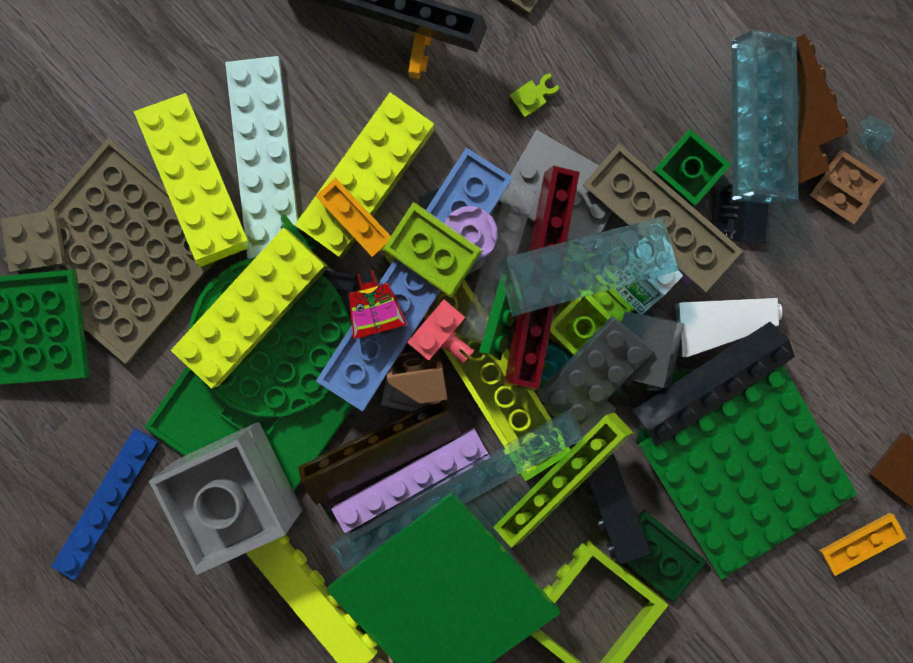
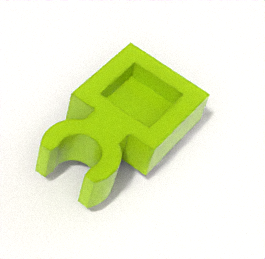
M550 73L541 78L539 85L536 86L531 80L509 95V98L524 119L546 105L545 95L552 96L558 92V85L552 89L545 86V82L549 81L552 77Z

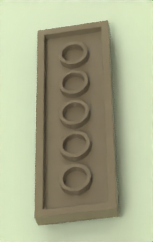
M621 144L614 148L583 184V187L637 234L645 238L661 255L704 292H707L743 252L741 248Z

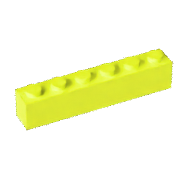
M287 534L246 553L337 663H368L375 657L379 650L377 643L362 630L359 624L327 592L322 575L317 570H312L306 563V556L300 550L293 548L289 543L290 538Z

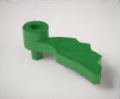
M286 214L281 215V229H288L310 250L315 248L316 242L313 238L303 237L299 229L292 224Z

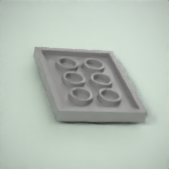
M536 130L510 174L513 177L512 181L498 202L535 223L544 172L553 165L580 172L567 242L589 253L612 214L609 208L583 187V184L599 165Z

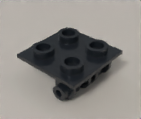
M728 184L727 186L717 185L713 225L731 241L765 244L770 191L738 188V185Z

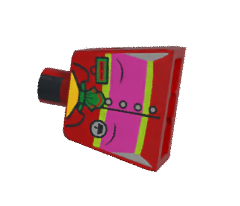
M373 270L357 274L361 290L349 293L354 339L408 326L390 284L377 285Z

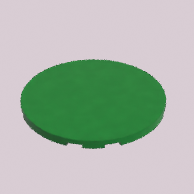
M256 257L248 258L229 266L210 281L196 302L189 330ZM321 275L220 386L210 388L207 385L212 394L221 402L239 412L266 418L293 415L322 400L330 390L316 382V380L351 327L345 303L336 288L325 276Z

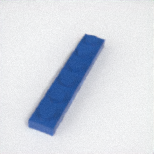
M138 428L133 429L52 564V568L72 580H76L159 444L158 440Z

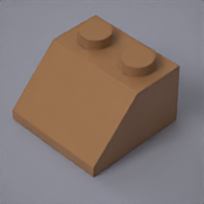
M440 349L430 360H427L418 351L402 353L398 356L387 373V381L390 385L420 404H437L442 400H447Z

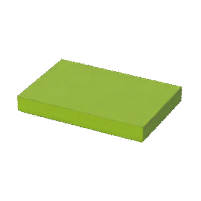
M414 202L383 248L384 251L449 297H453L484 251Z

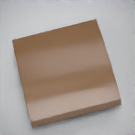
M839 148L829 162V171L820 175L809 195L852 224H855L871 203L869 200L886 178Z

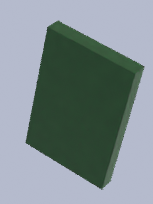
M643 509L637 518L651 554L625 562V564L674 603L708 561Z

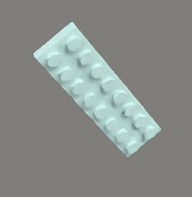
M279 56L225 62L244 232L249 248L246 249L247 259L257 257L282 230L280 228L282 225L281 215L286 214L294 225L298 221Z

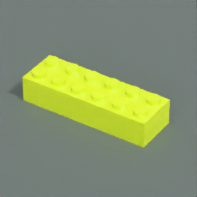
M186 93L134 111L198 268L248 249L247 237Z
M389 93L319 192L336 177L373 217L435 131L434 123L395 95ZM316 196L295 224L342 259L356 241Z
M282 228L171 351L210 388L220 386L323 274L328 266L288 229Z

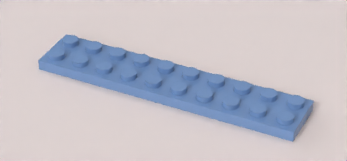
M466 147L426 210L444 223L453 211L461 207L475 206L490 215L513 177ZM396 258L378 285L390 284L408 326L359 339H354L351 326L316 382L361 411H364L441 291Z

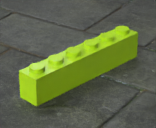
M615 412L605 415L493 528L511 548L521 543L634 432Z

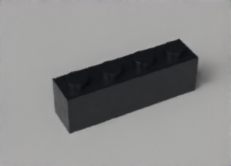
M612 453L585 481H589L592 491L587 492L593 508L598 506L601 517L597 518L602 534L607 532L611 543L606 545L611 559L617 558L620 565L651 553L615 456Z

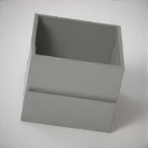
M259 422L175 460L149 480L196 575L286 535L302 512L294 491Z

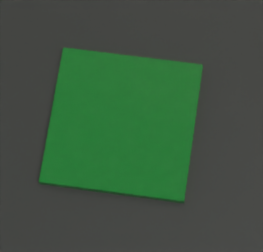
M187 366L144 428L186 456L259 422L295 492L301 484L298 466L322 454L355 406L330 391L313 406L293 415L274 418L252 416L239 412L221 402L212 394V391L205 382Z
M450 492L327 588V592L395 663H492L560 614L558 606L453 492Z

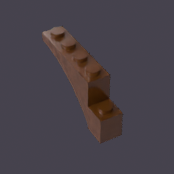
M806 34L794 38L788 44L796 70L799 90V113L796 133L789 155L781 163L791 187L828 172V157L824 151L820 150L819 146L848 133L847 120L839 112L836 105V94L832 89H829L825 80V69L821 64H818L815 57V46L811 40H808Z

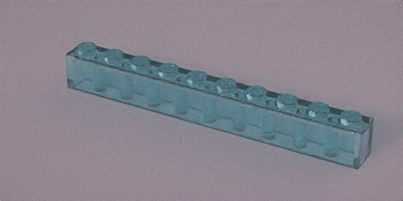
M571 409L339 537L330 547L345 570L362 561L450 492H453L465 504L582 440L584 431Z

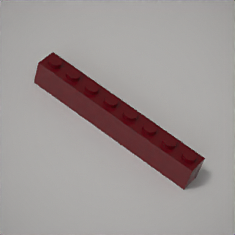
M553 165L544 172L523 280V293L519 301L504 385L525 390H538L540 387L580 174L578 171Z

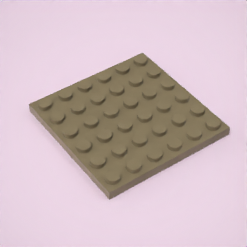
M108 137L45 210L58 211L66 264L21 271L19 273L28 274L76 269L84 329L124 364H129L215 262L198 268L164 184Z

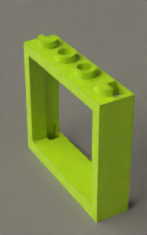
M588 539L585 544L582 543L578 548L576 547L572 554L574 556L572 561L568 565L565 563L556 573L557 580L552 586L548 584L543 591L556 603L590 558L594 556L646 597L649 601L600 662L623 663L664 612L668 604L662 597L623 566L619 565L614 559L612 560L608 554ZM538 629L531 634V636L565 663H582L542 630Z

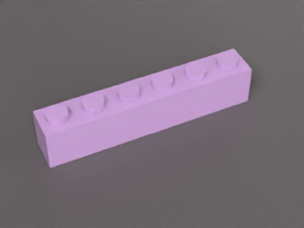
M474 427L451 442L443 444L337 503L331 510L344 533L485 456L488 454V451Z

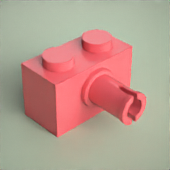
M444 299L407 342L427 360H430L440 348H445L463 364L468 358L459 349H462L469 356L474 351V349H471L455 335V330L465 317Z

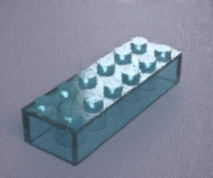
M751 30L732 39L733 200L771 205L798 200L797 38Z
M664 217L513 255L497 262L512 317L679 271Z

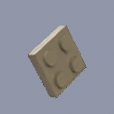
M50 210L1 218L9 272L15 273L66 264L58 211Z

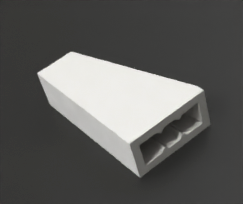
M778 298L675 303V321L684 323L677 357H689L746 337L768 322L778 326L779 320L782 318V306L778 304Z

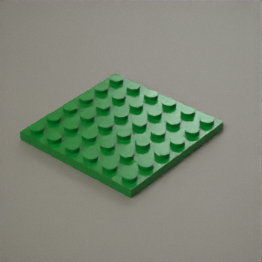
M780 366L762 380L755 382L739 395L732 397L717 409L701 417L694 424L684 428L672 436L671 439L664 441L657 447L650 438L638 444L721 580L858 494L784 366Z

